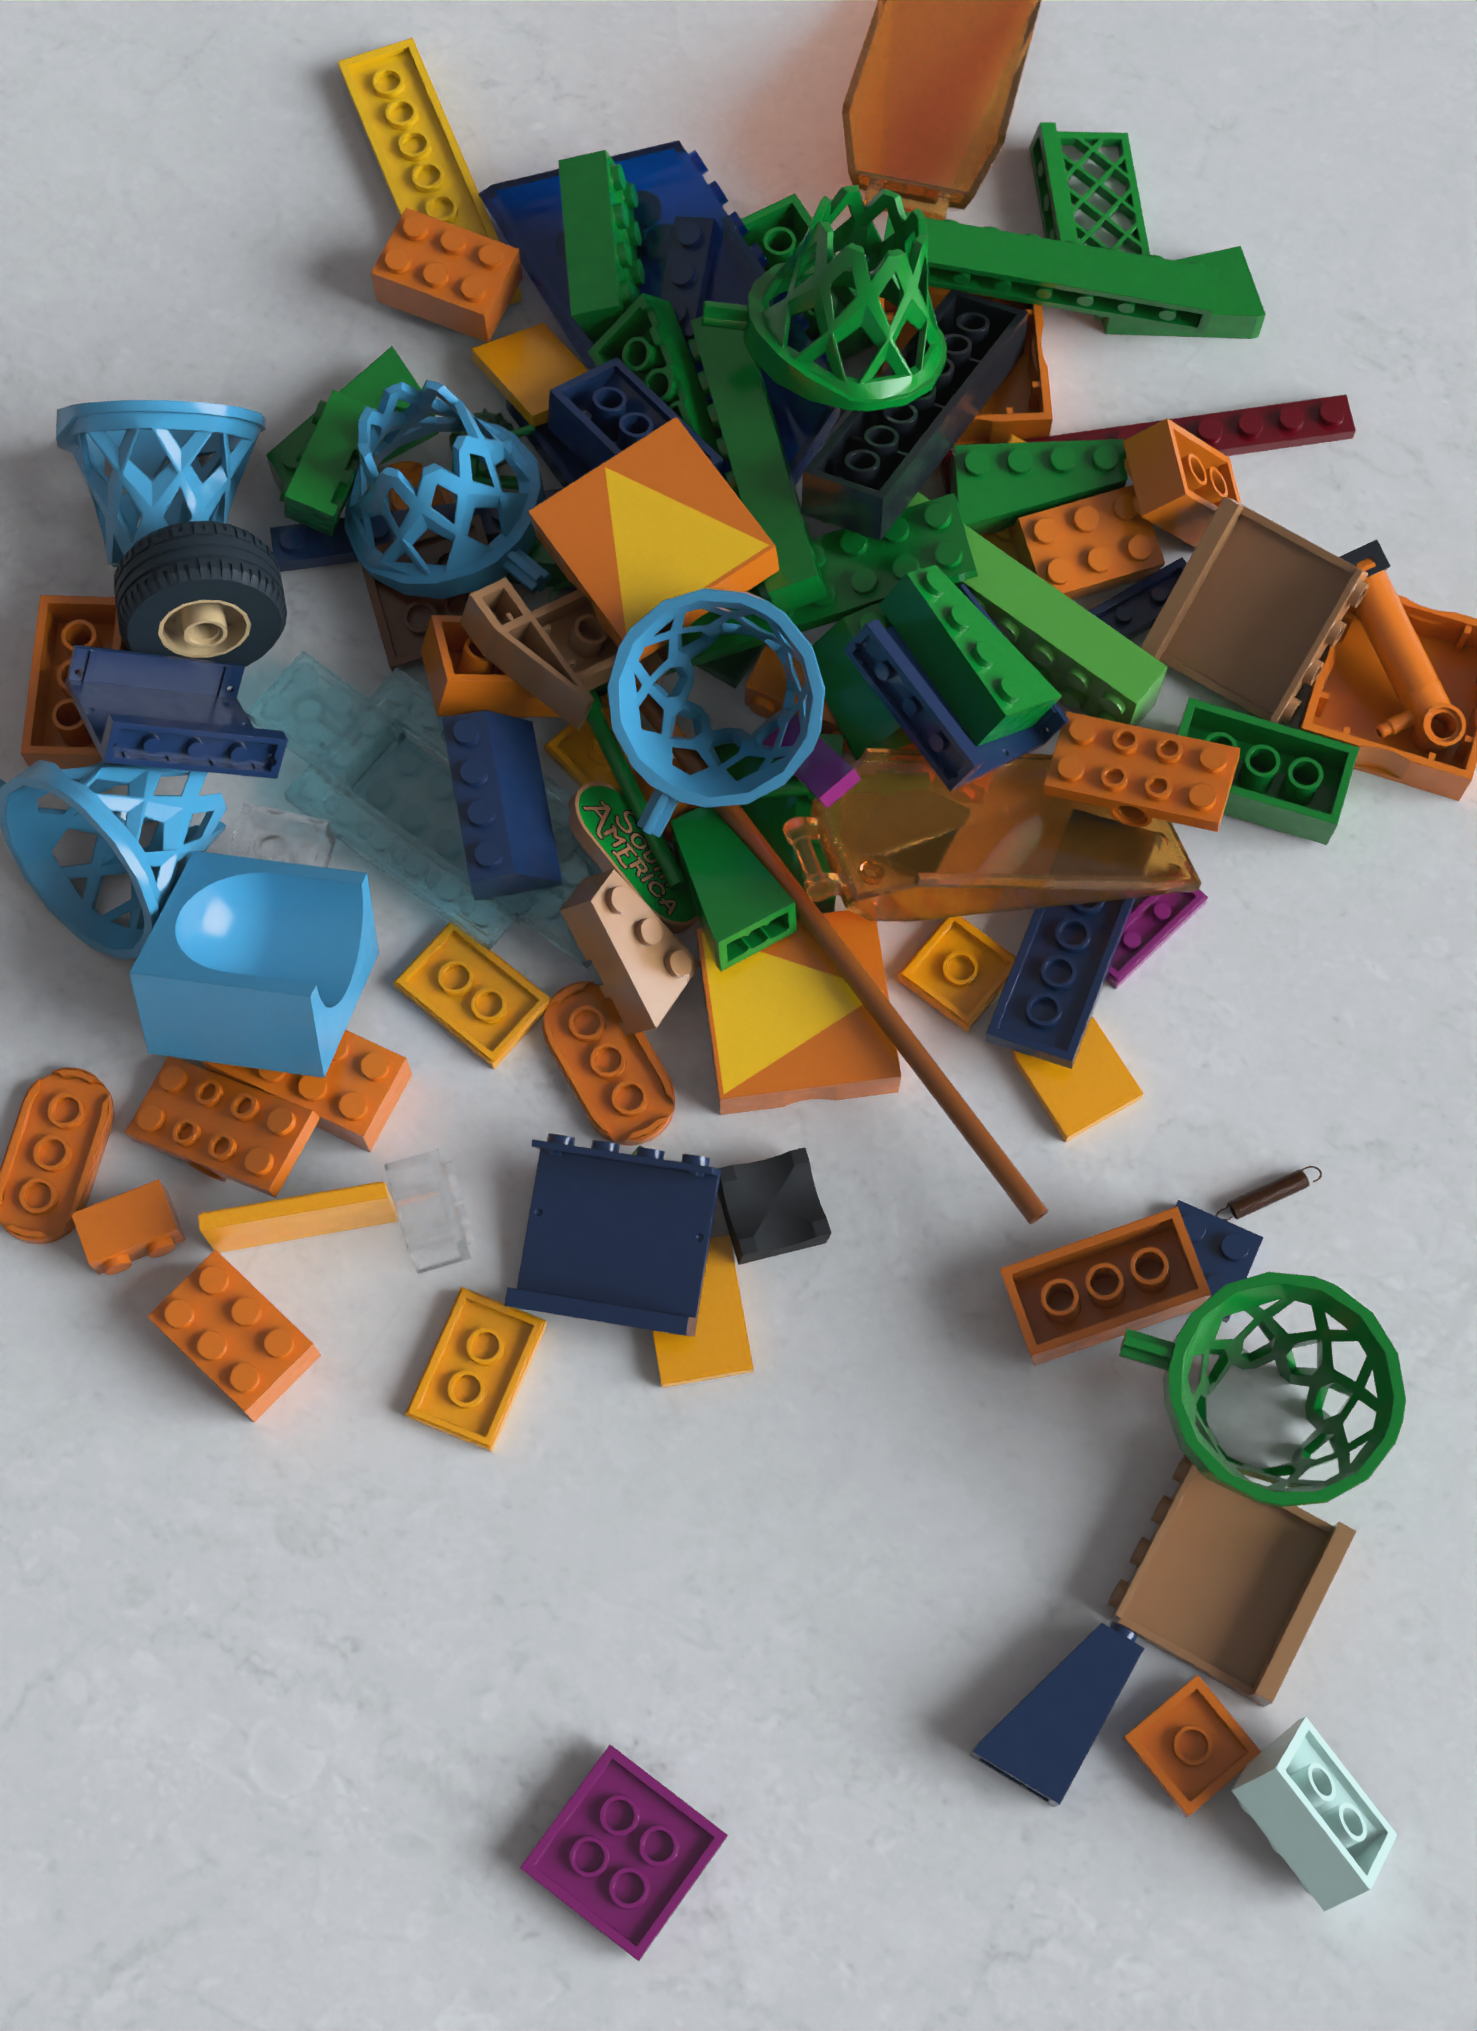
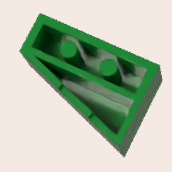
M335 390L332 391L328 401L320 400L312 419V424L316 425V428L310 440L304 438L296 457V462L299 465L293 478H287L279 501L284 502V517L333 536L354 485L359 467V449L357 445L358 421L366 406L374 409L377 408Z

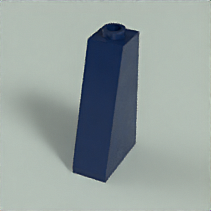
M1112 1622L1109 1627L1101 1623L974 1746L970 1756L1053 1807L1060 1805L1145 1649L1135 1643L1137 1635L1118 1623Z

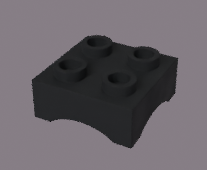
M805 1147L761 1161L717 1168L721 1170L718 1197L738 1265L825 1244L828 1241L831 1230L815 1188L810 1161Z

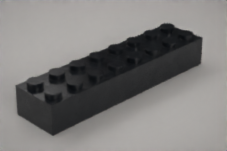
M952 288L934 310L938 327L944 334L947 354L944 369L932 390L905 406L874 411H852L803 471L801 514L881 541L1024 354L1028 312ZM919 331L915 333L901 350V354L909 368L916 364ZM926 340V345H925V353L927 352L928 348L930 347V345H929V343L927 342V340ZM888 366L880 377L896 374Z

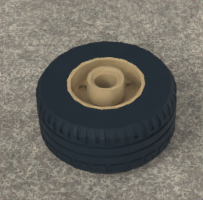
M188 521L153 531L130 548L120 560L115 571L114 593L119 632L123 642L132 652L243 664L246 667L263 657L274 646L286 625L287 609L280 567L275 554L256 536L247 530L231 524L215 521Z

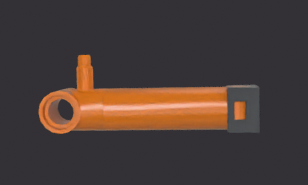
M1376 539L1340 556V558L1369 573L1364 581L1369 584L1368 590L1360 604L1354 609L1404 709L1403 712L1377 725L1376 732L1379 737L1384 738L1411 727L1410 735L1412 742L1418 749L1425 753L1442 752L1463 737L1466 729L1465 717L1459 708L1450 703L1386 573V570L1391 566ZM1432 719H1436L1444 725V738H1439L1432 732L1430 726Z

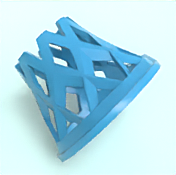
M426 380L420 391L400 382L384 389L378 410L366 406L358 421L357 445L359 449V467L354 485L345 504L344 528L360 565L371 577L404 595L445 599L480 590L504 578L508 573L533 594L537 590L541 593L547 587L545 583L551 578V575L527 555L537 539L528 511L546 500L539 464L534 455L509 430L500 425L476 418L467 409L463 401L459 400L443 384ZM399 399L410 403L404 412L394 411ZM434 414V415H439V416H443V417H433V416H430V415ZM466 431L468 434L457 436L453 444L454 473L436 463L426 466L422 470L417 489L398 469L387 466L380 474L378 473L377 466L382 460L404 444L434 432ZM470 454L477 455L479 460L489 470L494 487L472 480ZM504 459L516 473L520 493H508L502 490L495 466ZM437 484L457 494L454 524L431 507ZM391 487L409 507L400 527H398L390 513L388 492ZM475 508L498 509L501 533L488 545L468 536ZM383 515L396 538L384 554L375 548L370 517ZM427 529L453 542L446 565L426 564L412 546ZM406 553L413 563L395 561Z
M118 400L80 403L58 409L56 419L57 447L73 453L85 478L102 531L107 563L112 564V567H118L120 560L137 541L158 529L188 521L227 523L236 490L260 432L266 430V418L256 411L223 404L170 400ZM213 454L202 467L197 457ZM105 458L112 466L109 478L104 474ZM142 515L140 524H139V526H138V528H137V523H138V521H139V519H140V516Z
M702 588L662 601L630 628L618 647L607 687L612 730L632 767L650 786L655 788L637 822V826L643 828L642 831L660 837L678 802L705 808L749 804L785 785L813 751L822 727L825 696L823 679L813 646L788 615L769 601L748 592ZM725 608L739 609V610L731 611V610H728V609H725ZM703 609L722 615L710 624L682 627L685 614L690 611ZM754 614L767 621L773 633L760 628L744 616ZM733 618L742 625L725 622ZM673 620L670 631L655 635ZM702 632L699 639L682 646V633ZM720 635H746L760 639L776 652L785 670L786 691L782 709L765 721L751 735L741 728L728 727L712 730L709 715L700 705L687 700L694 684L695 674L690 660L706 650ZM669 639L668 659L649 676L638 661L645 647ZM792 656L801 663L806 679L802 688L794 668ZM670 668H675L680 678L670 694L656 681ZM635 675L642 685L638 692L636 689ZM796 692L798 702L794 705V698ZM648 693L664 709L661 734L644 730L641 726L639 706ZM799 710L800 734L793 746L780 747L790 719ZM677 715L693 720L695 737L673 736ZM775 729H780L774 747L762 745V741ZM733 742L740 748L738 753L722 763L714 747ZM672 747L697 750L709 768L690 775L673 766ZM746 756L765 758L758 771L738 781L726 770ZM783 757L772 763L774 758Z
M40 759L6 783L0 779V828L5 843L24 879L47 909L76 937L93 949L120 960L138 957L193 851L205 852L225 830L227 825L220 820L227 808L221 793L198 796L208 772L105 763L103 761L87 767L60 769L56 763ZM188 775L181 795H154L160 777ZM128 785L127 796L101 794L114 786ZM51 792L69 804L70 807L67 810L38 807L37 799ZM206 812L200 826L194 825L189 827L193 814ZM158 821L150 844L142 848L139 844L142 824ZM67 829L97 835L90 863L60 866L51 851ZM129 874L131 878V899L104 915L98 913L95 910V905L104 876ZM86 878L82 898L70 879ZM130 912L129 928L112 922L116 918Z

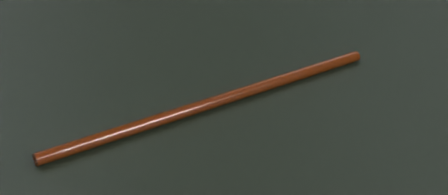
M635 675L636 689L638 692L642 685ZM648 693L639 706V710L654 730L661 734L664 709ZM675 722L673 736L687 738V735ZM672 747L673 755L688 774L692 775L709 768L697 750ZM740 805L714 807L720 817L795 901L796 917L1027 1222L1033 1224L1041 1219L1048 1212L1046 1206Z

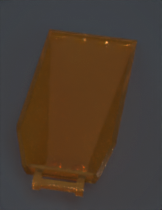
M878 0L842 109L848 174L852 185H858L860 191L865 193L864 205L883 188L901 195L905 212L911 213L919 208L926 218L944 220L947 219L948 211L965 210L975 197L1005 143L1042 0Z
M866 748L863 756L851 766L861 778L858 783L828 808L815 798L813 800L811 817H795L788 820L783 826L786 840L790 845L794 846L806 877L804 887L808 898L811 901L819 902L828 899L830 896H841L846 909L869 921L911 922L1198 891L1202 883L1171 822L1153 818L1148 826L1131 827L1114 820L1110 816L1108 808L1044 794V782L1053 756L1048 754H1025L950 792L919 750ZM811 840H819L831 873H823Z

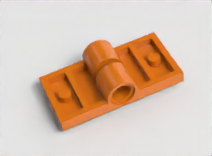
M1066 712V717L1069 721L1061 728L1044 782V794L1108 808L1109 814L1114 820L1131 827L1148 826L1152 819L1155 818L1214 832L1219 831L1238 764L1240 748Z
M168 1056L124 1133L136 1142L187 1162L196 1170L216 1180L225 1182L228 1178L276 1198L320 1117L313 1110L176 1057Z

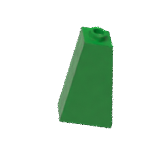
M1241 246L1174 260L1186 263L1199 262L1205 266L1219 268L1213 312L1204 334L1094 315L1096 320L1101 319L1106 334L1254 339L1259 337L1266 314Z
M698 807L670 821L674 852L687 881L686 885L714 962L720 971L731 967L797 931L795 901L713 807Z

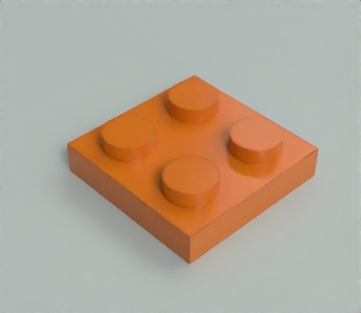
M1199 1675L1193 1677L1122 1737L1124 1742L1185 1817H1189L1261 1753L1260 1749Z

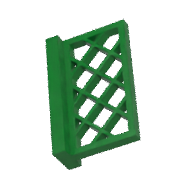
M1040 122L1029 150L1044 238L1059 241H1077L1082 245L1087 244L1088 246L1106 249L1109 247L1094 236L1103 227L1118 239V242L1112 248L1120 249L1125 244L1136 254L1150 255L1128 133L1059 132L1056 129L1055 122ZM1062 146H1074L1084 155L1077 162H1074L1063 153ZM1101 147H1118L1120 158L1113 163L1098 150ZM1089 159L1106 171L1099 180L1082 168ZM1073 176L1090 188L1083 197L1068 185V181ZM1111 176L1125 186L1126 192L1121 197L1104 185ZM1095 193L1112 205L1105 214L1088 202ZM1079 210L1096 222L1089 231L1079 225L1074 219V215ZM1117 210L1131 220L1132 227L1128 231H1125L1110 219Z

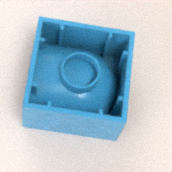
M193 851L129 972L148 1053L324 1078L379 954L367 873Z

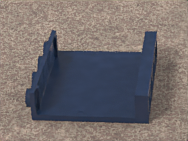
M960 585L958 588L999 630L966 585ZM878 619L866 623L843 650L950 792L1044 746L1069 721L1055 703L1033 727L976 746L894 626L885 629Z
M74 645L65 685L103 762L278 778L288 739L283 731L253 727L237 699L245 669L243 664Z
M548 1133L547 1142L532 1139L531 1146L540 1149L526 1236L517 1288L507 1287L504 1306L695 1337L721 1170L709 1167L710 1158L683 1154L682 1161L677 1162L664 1160L665 1151L637 1147L636 1155L619 1153L620 1144L592 1140L591 1148L574 1146L575 1138L565 1135Z

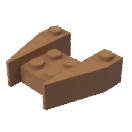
M507 578L469 594L460 624L482 655L576 729L583 727L594 702V698L589 691L609 682L618 651L614 641L597 620L595 611L587 597L578 589L530 611ZM665 645L639 661L649 676L668 659ZM664 675L656 681L659 685L661 684Z

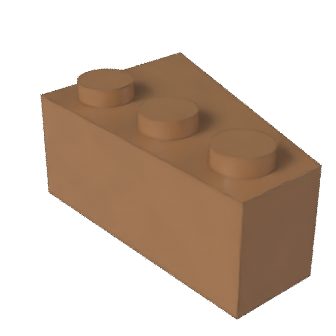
M615 869L584 878L560 911L585 960H592L603 982L599 987L604 997H611L621 1016L622 1021L618 1024L624 1036L656 1029L701 963Z

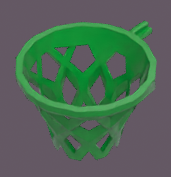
M858 185L841 187L832 201L826 196L821 199L804 239L785 263L775 264L754 282L746 305L705 301L702 309L701 326L742 330L744 343L751 358L774 382L809 401L851 411H874L905 406L932 390L944 369L947 354L944 334L938 327L928 291L929 235H927V219L919 208L913 210L907 218L901 195L882 188L864 205ZM848 205L851 217L833 231L830 225ZM887 208L894 233L882 241L873 220ZM831 286L856 289L857 296L835 318ZM788 291L785 299L769 307L771 300L780 293ZM879 297L898 307L891 325L888 322ZM814 309L821 336L799 353L788 346L791 316ZM906 320L920 332L916 364L911 368L908 367L895 344ZM862 327L878 350L860 378L845 376L837 344ZM926 340H927V342L929 343L930 347L928 348L927 352L925 353V345H926ZM826 353L832 373L815 363L814 360ZM885 360L896 374L873 378Z
M1266 1272L1226 1284L1191 1313L1173 1342L1126 1329L1121 1343L1119 1357L1165 1370L1163 1375L1164 1406L1182 1452L1206 1479L1256 1503L1276 1507L1327 1503L1371 1477L1396 1444L1403 1424L1406 1396L1398 1352L1374 1313L1337 1285L1315 1276ZM1278 1300L1265 1310L1259 1307L1260 1305ZM1294 1301L1312 1306L1316 1330L1288 1334L1274 1320L1273 1316ZM1245 1311L1254 1318L1234 1339L1215 1340L1223 1317ZM1325 1312L1348 1330L1329 1329ZM1259 1326L1269 1343L1249 1353L1243 1348V1342ZM1358 1341L1367 1357L1356 1381L1334 1369L1331 1342ZM1317 1343V1368L1297 1367L1292 1349ZM1202 1354L1198 1384L1194 1395H1192L1188 1376L1193 1356ZM1209 1354L1219 1355L1218 1360L1207 1376ZM1275 1360L1282 1378L1290 1384L1309 1387L1305 1403L1306 1418L1316 1430L1300 1445L1293 1454L1291 1462L1261 1468L1241 1463L1227 1456L1207 1423V1396L1213 1392L1232 1364L1242 1370L1255 1369ZM1372 1370L1377 1397L1365 1388ZM1329 1388L1349 1396L1337 1415L1330 1416L1322 1409ZM1360 1400L1376 1412L1373 1429L1348 1443L1343 1423L1357 1401ZM1329 1440L1334 1453L1318 1459H1311V1455ZM1366 1443L1350 1464V1452ZM1338 1459L1339 1473L1325 1481L1299 1479L1308 1469ZM1244 1475L1254 1477L1273 1484L1265 1486L1255 1482H1251ZM1290 1475L1287 1479L1280 1477Z

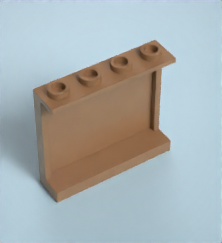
M1223 497L1140 648L1157 660L1256 716L1281 725L1283 722L1289 724L1302 704V701L1297 699L1305 683L1311 686L1324 666V662L1319 659L1327 645L1334 647L1346 628V623L1342 622V619L1350 606L1356 608L1365 596L1369 584L1364 581L1369 573L1231 498Z
M1184 1454L1172 1479L1179 1482L1172 1498L1163 1495L1151 1517V1521L1158 1524L1151 1539L1148 1540L1142 1537L1129 1560L1130 1563L1136 1566L1129 1582L1120 1579L1107 1603L1115 1608L1109 1621L1126 1627L1139 1638L1260 1706L1265 1707L1273 1703L1357 1531L1341 1522L1332 1526L1298 1506L1276 1507L1256 1503L1206 1479Z

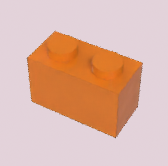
M159 1179L71 1213L88 1264L98 1274L104 1272L106 1275L121 1273L132 1266V1261L147 1255L151 1258L166 1255L176 1248L175 1244L186 1240L169 1193Z

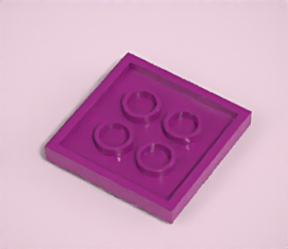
M609 1745L520 1868L637 1961H640L728 1835L620 1751Z

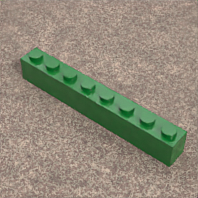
M905 212L906 217L908 218L911 213ZM889 214L884 240L894 233ZM926 218L927 235H929L928 286L948 290L953 288L971 294L1201 334L1205 333L1212 315L1219 268L1205 266L1199 262L1186 263L1168 260L1158 255L1145 256L1128 253L1117 248L1105 249L1082 245L1077 241L1041 238L1031 233L1018 234L1001 231L991 226L978 227L966 225L951 219L938 220Z
M702 316L690 320L695 338L688 340L696 364L702 363L704 368L703 371L697 372L705 396L711 395L713 403L707 405V410L714 429L721 428L723 435L716 439L724 463L730 462L732 470L726 472L729 486L737 496L740 495L742 503L776 546L779 571L757 585L762 599H771L773 605L785 613L828 598L805 517L801 514L800 500L761 368L749 354L744 343L743 331L701 326Z

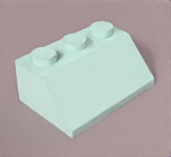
M1306 1716L1295 1722L1250 1761L1231 1790L1237 1797L1244 1812L1250 1815L1267 1836L1273 1850L1283 1857L1299 1878L1304 1890L1313 1896L1323 1911H1327L1371 1890L1397 1836Z

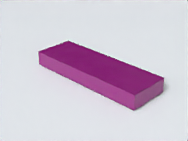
M796 714L788 723L780 747L793 746L800 734V721ZM776 729L762 741L763 745L774 747L780 729ZM818 737L811 754L793 774L826 808L830 807L861 780L856 771L820 737Z
M1177 868L1132 909L1106 977V981L1115 989L1207 902L1208 896Z

